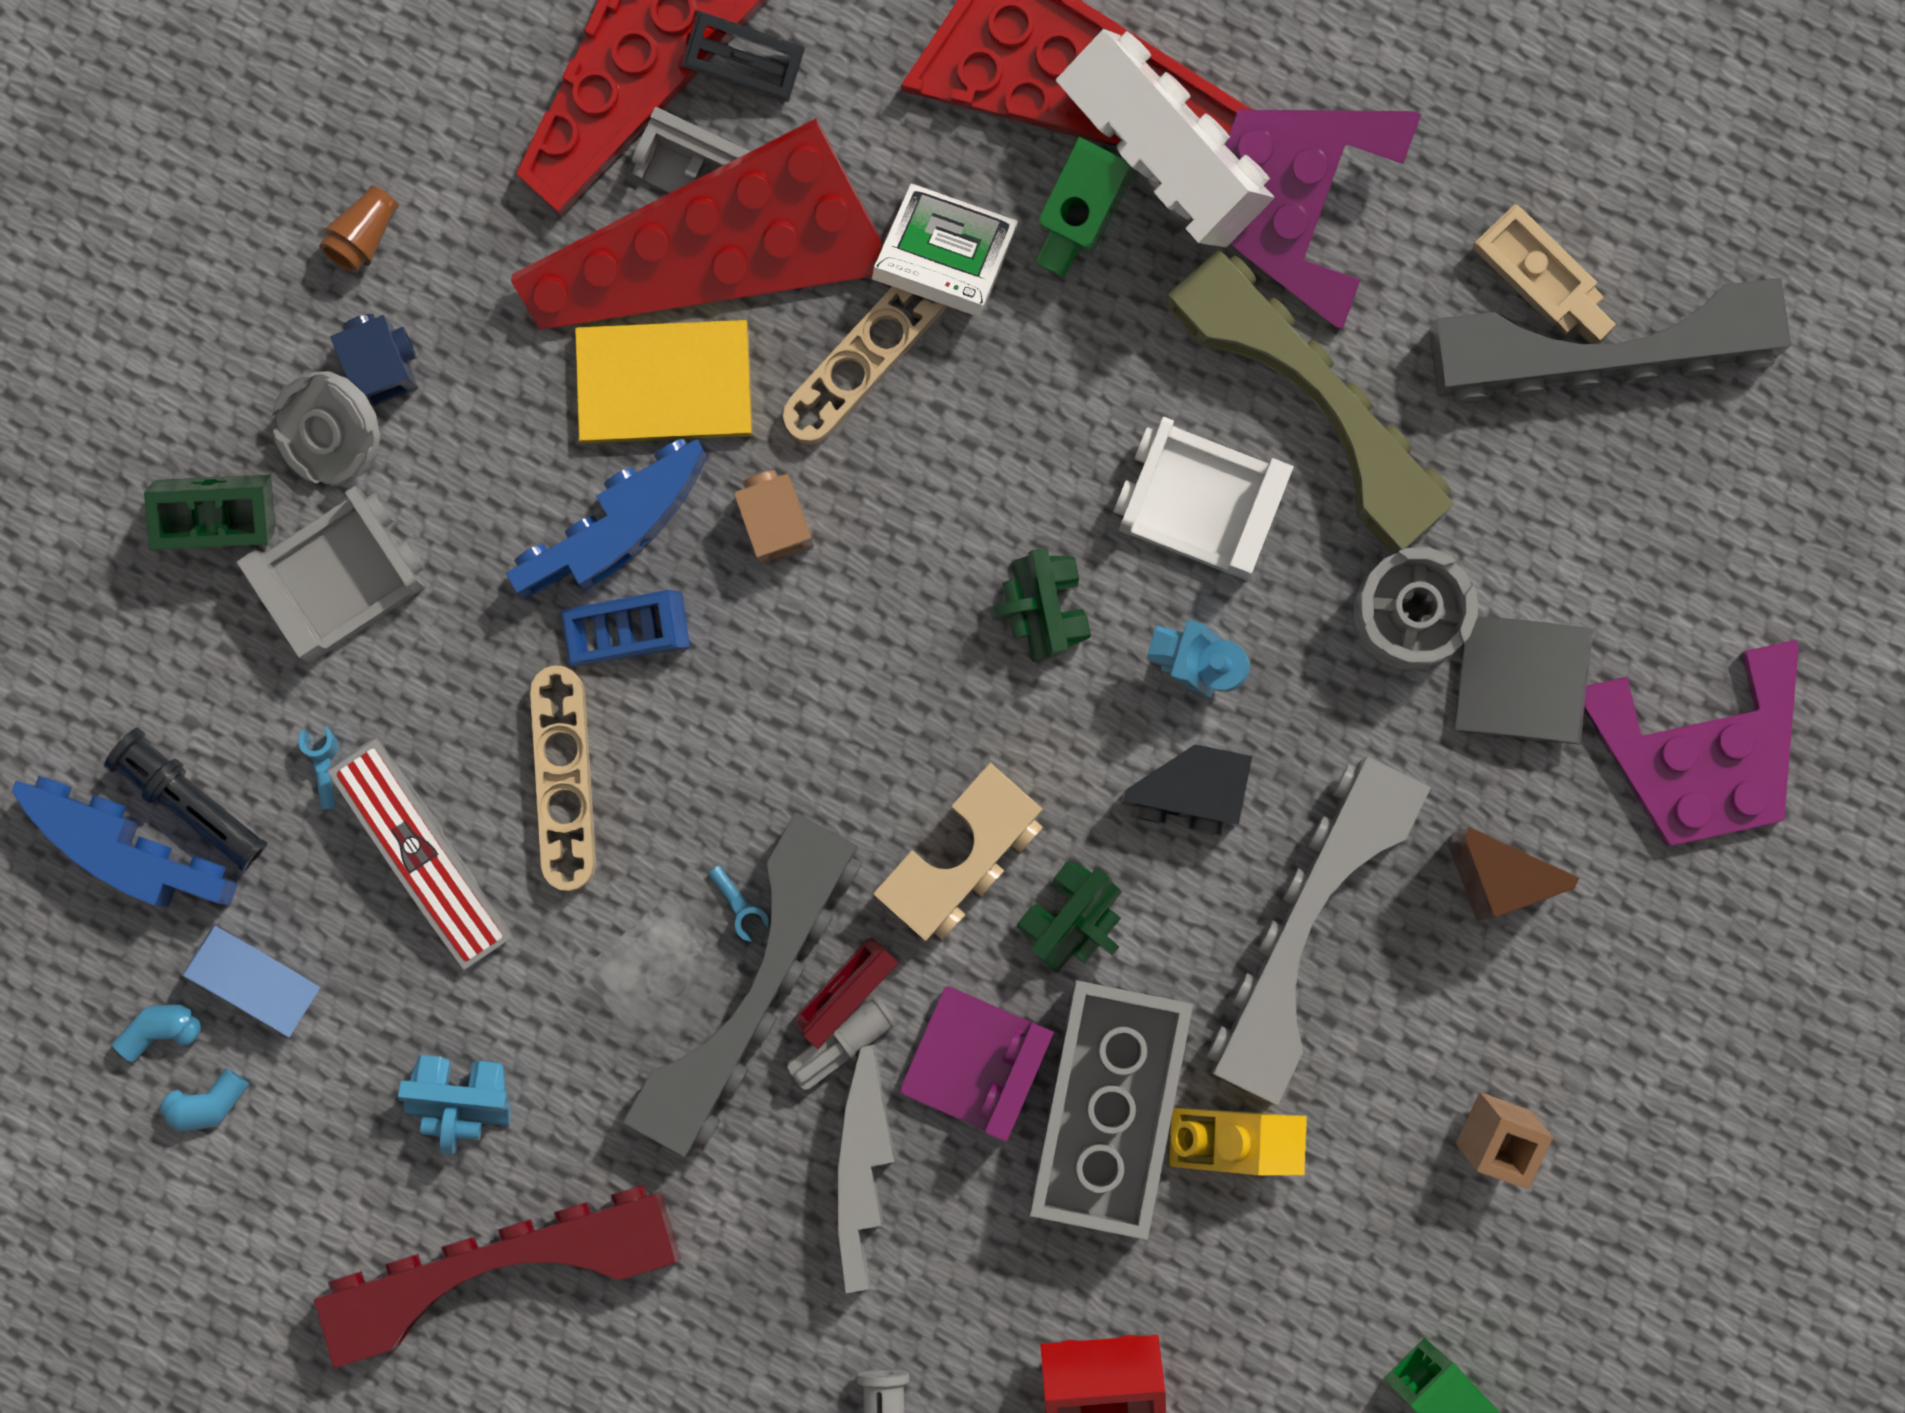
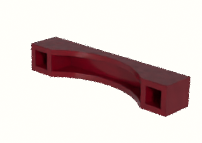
M643 1184L611 1194L613 1206L591 1212L588 1202H584L554 1212L557 1223L534 1229L532 1219L497 1229L500 1241L478 1247L474 1236L442 1246L441 1250L444 1258L421 1264L419 1254H415L384 1264L386 1276L365 1282L363 1272L360 1271L328 1281L330 1293L315 1298L314 1302L333 1368L379 1355L400 1346L417 1320L441 1296L465 1280L492 1269L521 1263H562L592 1269L616 1280H622L677 1263L681 1257L662 1192L659 1191L647 1195L645 1185Z

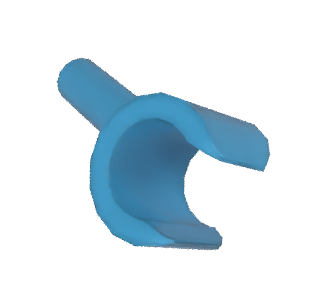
M327 726L324 727L327 737L326 744L320 750H310L311 740L306 729H303L298 737L300 749L313 761L321 810L335 808L332 781L327 769L331 767L330 761L338 752V741Z
M721 866L715 867L708 873L736 914L735 930L743 940L752 941L751 936L741 926L742 918L749 913L758 914L769 929V916L766 910L759 905L749 904L746 898L739 893Z

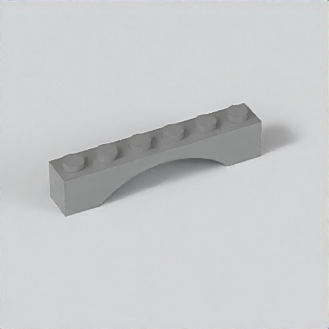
M1368 756L1360 761L1358 768L1350 764L1346 766L1333 793L1334 796L1342 799L1332 820L1325 816L1321 818L1308 844L1309 848L1317 851L1307 872L1297 868L1284 893L1283 900L1291 903V906L1282 924L1271 921L1260 942L1257 952L1266 956L1256 977L1246 973L1234 996L1232 1005L1240 1008V1011L1232 1028L1229 1030L1221 1026L1210 1045L1206 1058L1215 1062L1210 1071L1211 1074L1278 1106L1303 1054L1297 1026L1295 989L1300 957L1312 924L1329 896L1354 870L1379 852L1406 840L1431 789L1430 786Z

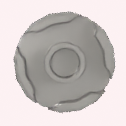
M329 371L310 372L285 385L274 401L272 416L277 414L276 422L278 427L273 430L276 446L286 463L303 479L315 484L323 482L331 484L330 486H342L369 470L378 455L380 442L379 426L376 413L367 397L349 379Z

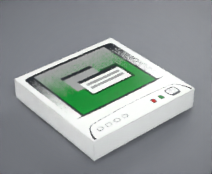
M911 183L876 261L872 279L981 317L1014 237L1018 221Z

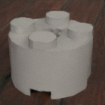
M1430 547L1405 548L1396 554L1384 558L1363 580L1353 603L1354 627L1359 635V641L1368 653H1371L1380 662L1400 670L1426 669L1447 659L1470 637L1478 616L1477 590L1474 584L1471 585L1466 572L1456 564L1457 561L1451 555ZM1412 597L1421 600L1419 608H1427V615H1423L1417 622L1408 618L1409 613H1404L1402 605H1405Z

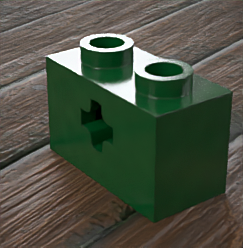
M271 474L154 480L144 492L149 550L266 545L275 533Z

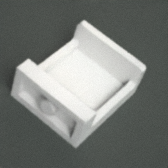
M1163 417L1158 431L1147 427L1141 440L1135 460L1145 464L1137 484L1126 480L1118 498L1114 513L1124 516L1119 531L1247 581L1253 572L1294 466L1274 458L1268 464L1173 426L1174 420Z

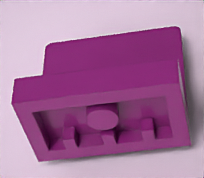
M945 987L903 1081L901 1093L985 1130V1133L1007 1142L1054 1032L957 989Z

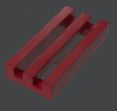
M872 937L868 938L796 1014L792 1023L810 1043L819 1049L898 965V962Z

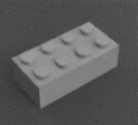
M1077 980L1074 981L1029 1209L1030 1216L1148 1240L1193 1004Z

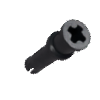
M136 727L127 733L107 756L104 767L112 773L119 771L143 791L142 799L147 803H153L154 805L164 804L200 836L204 837L237 864L240 870L246 871L266 849L268 842L260 839L226 811L223 806L215 802L185 777L186 769L183 768L184 764L176 758L172 760L167 759L145 740L146 733Z

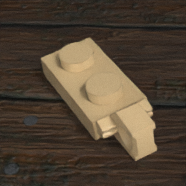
M1514 204L1474 243L1472 248L1553 327L1556 325L1557 329L1565 335L1574 328L1589 344H1600L1616 327V323L1597 306L1604 298L1595 287L1598 282L1519 205Z

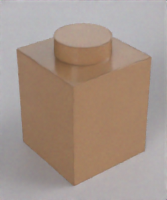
M770 470L753 475L743 481L745 489L734 492L760 565L814 546L789 473L777 477L776 471Z
M1479 1092L1455 1144L1477 1172L1529 1190L1552 1142L1553 1136L1531 1110Z

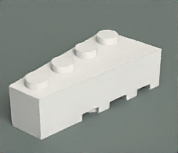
M1103 29L1056 79L1057 83L1102 133L1110 138L1116 134L1122 140L1117 145V149L1132 168L1148 179L1153 175L1157 177L1161 183L1156 187L1154 193L1168 209H1174L1187 220L1194 219L1186 227V230L1198 243L1227 247L1275 198L1264 187V184L1270 178L1249 156L1244 155L1239 160L1224 145L1230 136L1211 116L1205 113L1199 119L1185 104L1191 97L1190 94L1174 77L1167 72L1159 77L1148 66L1146 61L1151 57V54L1139 40L1127 31L1120 36Z

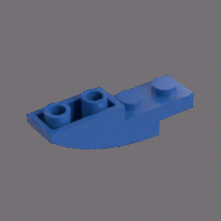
M684 439L674 441L655 453V463L639 472H636L634 467L627 468L604 482L606 490L596 495L607 516L599 521L594 515L586 517L565 530L567 539L549 549L546 548L545 544L534 546L516 557L514 562L517 567L506 572L516 593L525 600L573 573L579 585L587 591L614 574L638 555L666 526L695 485L707 460V456L698 439L686 444Z
M38 775L35 785L15 781L11 792L29 818L63 853L98 879L154 906L169 907L175 888L216 903L231 905L238 883L223 878L226 870L225 866L197 856L192 857L190 865L169 858L172 847L138 836L135 846L131 845L139 823L123 817L126 806L96 795H92L89 805L69 798L72 790L71 786Z

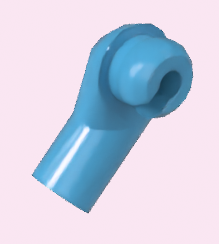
M180 1004L152 1005L137 1015L112 1042V1046L122 1057L134 1063L154 1040L174 1039L179 1046L191 1044L200 1034L201 1023L197 1018L191 1016L190 1009Z
M225 1068L206 1094L188 1095L182 1094L179 1090L168 1093L160 1104L161 1115L165 1118L168 1126L182 1132L216 1127L224 1120L247 1089L249 1083L231 1069Z

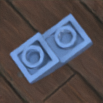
M215 925L211 927L182 973V976L288 1038L321 988Z

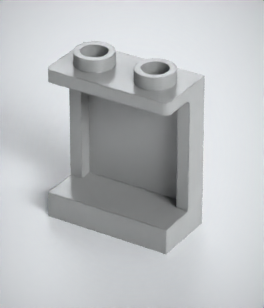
M353 486L345 492L348 499L263 554L255 549L237 561V564L297 656L310 664L426 588L417 575L425 569V566L407 540L397 545L386 526L394 522V519L375 492L366 497L356 486Z

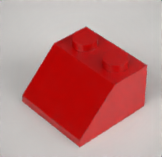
M1125 1335L1119 1338L1082 1341L1064 1340L1056 1343L1040 1344L1045 1413H1166V1391L1159 1335Z

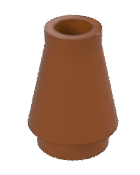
M371 185L360 199L323 229L325 238L319 244L320 249L334 263L349 272L357 273L362 265L369 266L392 215L399 207L398 203L387 192Z

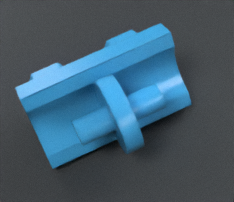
M1187 619L1184 632L1160 626L1155 628L1147 660L1153 664L1161 665L1162 672L1171 675L1193 694L1211 699L1214 690L1230 692L1238 689L1245 683L1250 672V661L1247 653L1238 644L1222 640L1204 623Z
M420 1055L418 1056L410 1081L401 1080L398 1099L404 1102V1114L406 1116L423 1117L420 1134L440 1136V1150L442 1154L454 1155L458 1147L459 1138L480 1140L482 1124L510 1125L512 1108L506 1092L505 1070L501 1063L473 1062L469 1087L449 1085L452 1068L450 1060L438 1056Z

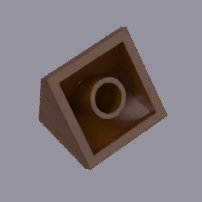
M1471 827L1452 833L1448 842L1477 921L1495 918L1575 889L1579 880L1577 876Z

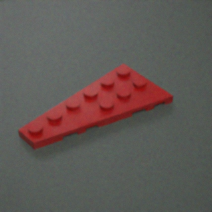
M598 0L585 27V36L574 59H570L562 76L563 82L550 110L545 112L516 174L519 179L561 217L647 127L654 108L657 107L663 110L697 74L678 66L680 57L684 55L687 34L690 33L693 25L691 21L694 11L699 10L743 26L767 0ZM707 27L703 35L704 38L724 45L733 37ZM699 49L697 59L709 62L715 54Z
M957 0L901 84V91L1117 147L1122 140L1116 134L1110 138L1102 133L1056 81L1060 74L1091 41L1105 29L1120 36L1127 31L1139 40L1151 54V57L1146 61L1148 66L1159 77L1165 72L1174 77L1190 94L1191 97L1185 104L1199 119L1205 113L1208 114L1228 135L1230 134L1237 111L1252 110L1081 0Z
M817 118L513 273L511 283L541 330L871 277L884 243Z

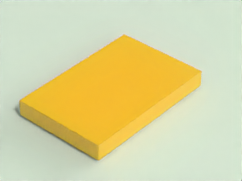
M747 320L575 328L579 441L581 444L753 436Z

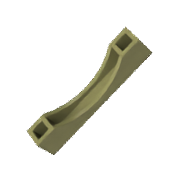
M1218 249L1168 293L1165 307L1203 348L1232 352L1260 362L1288 378L1311 398L1333 426L1347 455L1355 485L1357 516L1392 554L1407 548L1454 505L1447 496L1451 493L1449 485L1433 468L1428 466L1423 470L1408 454L1412 450L1410 443L1397 428L1391 424L1384 428L1369 412L1373 408L1370 399L1356 384L1349 382L1345 386L1330 369L1334 366V362L1321 345L1314 340L1306 343L1291 327L1295 324V320L1287 308L1276 298L1272 297L1267 301L1253 286L1256 282V277L1250 268L1237 256L1234 255L1228 259Z

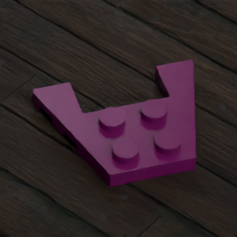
M1238 110L1229 134L1230 138L1225 146L1239 160L1244 155H1247L1262 168L1270 178L1264 184V187L1275 198L1230 245L1332 325L1343 329L1361 280L1305 260V255L1346 145L1404 164L1421 114L1414 111Z
M1797 640L1751 649L1741 653L1755 711L1648 735H1642L1640 732L1628 677L1587 685L1584 711L1599 733L1597 735L1608 753L1612 754L1629 782V787L1667 847L1784 821L1799 650Z

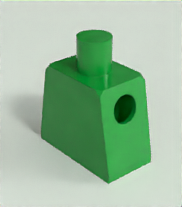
M1081 137L1078 138L1039 218V226L1049 234L1034 263L1065 278L1079 249L1091 255L1094 253L1134 177L1133 168L1126 160ZM1074 206H1084L1089 209L1084 223L1080 226H1071L1065 222L1070 209Z
M1425 1337L1383 1378L1415 1413H1500L1467 1376Z

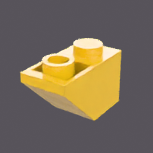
M1173 1108L1170 1129L1169 1167L1249 1175H1304L1307 1116Z

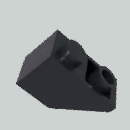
M1194 744L1127 788L1123 793L1121 805L1133 807L1131 817L1166 824L1167 814L1190 819L1188 828L1190 830L1223 836L1224 826L1235 828L1239 825L1252 756Z

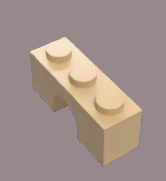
M992 763L987 765L951 806L952 810L969 825L974 836L973 850L967 860L951 869H939L926 863L912 850L873 893L875 897L926 942L934 933L943 941L966 915L958 908L972 890L982 897L1004 872L996 863L1011 847H1014L1021 853L1043 828L1036 821V818L1042 813L1043 809Z

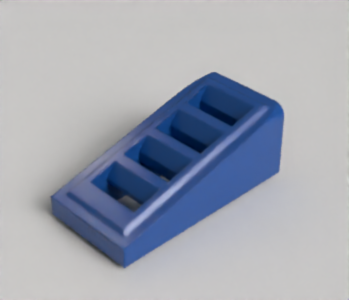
M664 590L561 610L569 667L690 648L683 594L680 591ZM655 607H659L663 638H658ZM639 610L644 641L635 643L631 611ZM612 614L616 616L620 646L614 647L611 645L607 615ZM593 618L598 650L588 651L584 619Z

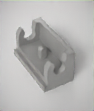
M655 107L633 154L632 161L636 165L632 175L667 193H671L751 151Z

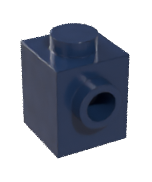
M364 314L348 320L342 325V332L330 336L346 378L365 394L372 407L418 389L408 363L417 359V356L404 327L394 329V326L384 315L375 318L374 314Z

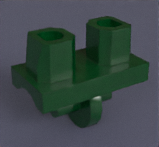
M1048 548L1031 550L1028 552V556L1012 561L1015 579L1002 582L1006 603L990 608L994 621L1010 620L1013 639L1027 637L1032 662L1051 659L1068 651L1069 647L1089 639L1091 632L1087 614L1083 609L1061 612L1057 592L1070 591L1078 587L1079 574L1076 559L1071 556H1049Z
M1067 861L1055 875L1051 884L1056 891L1069 900L1056 918L1036 903L1028 909L1017 923V928L1033 945L1030 950L1056 973L1060 971L1072 954L1085 964L1098 947L1111 956L1120 948L1108 937V934L1121 919L1109 908L1122 891L1111 881L1110 877L1097 867L1090 872L1084 867Z

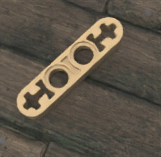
M892 286L789 398L784 406L783 419L791 437L801 444L808 445L821 443L827 439L937 320L947 306L938 302L932 304L926 299L922 300L912 310L913 317L920 319L915 326H912L905 313L891 305L898 299L905 309L913 300L915 294ZM879 320H894L901 326L903 337L895 347L889 349L880 348L870 339V331ZM854 361L863 368L865 376L858 388L845 391L835 386L831 379L832 371L839 363ZM819 383H823L830 396L844 404L838 410H835L829 401L819 413L823 425L817 430L810 425L800 430L796 427L800 421L796 410L801 405L809 410L814 408L822 399V394L813 389Z
M554 665L544 668L536 674L531 683L530 691L540 861L543 876L550 885L562 891L573 892L589 884L596 869L586 695L583 682L575 672L564 666ZM561 677L564 685L573 687V696H567L563 699V716L568 718L576 714L577 724L575 726L556 723L543 728L544 716L555 719L553 701L542 696L543 689L552 687L553 678ZM569 734L575 739L578 747L574 761L562 767L551 764L546 756L547 743L555 735ZM563 791L575 793L581 802V813L576 820L568 824H559L554 821L549 811L552 798ZM583 829L584 840L571 839L572 854L574 857L584 860V869L574 872V881L565 882L564 873L554 871L553 869L554 861L563 859V841L558 840L550 843V832L570 834Z

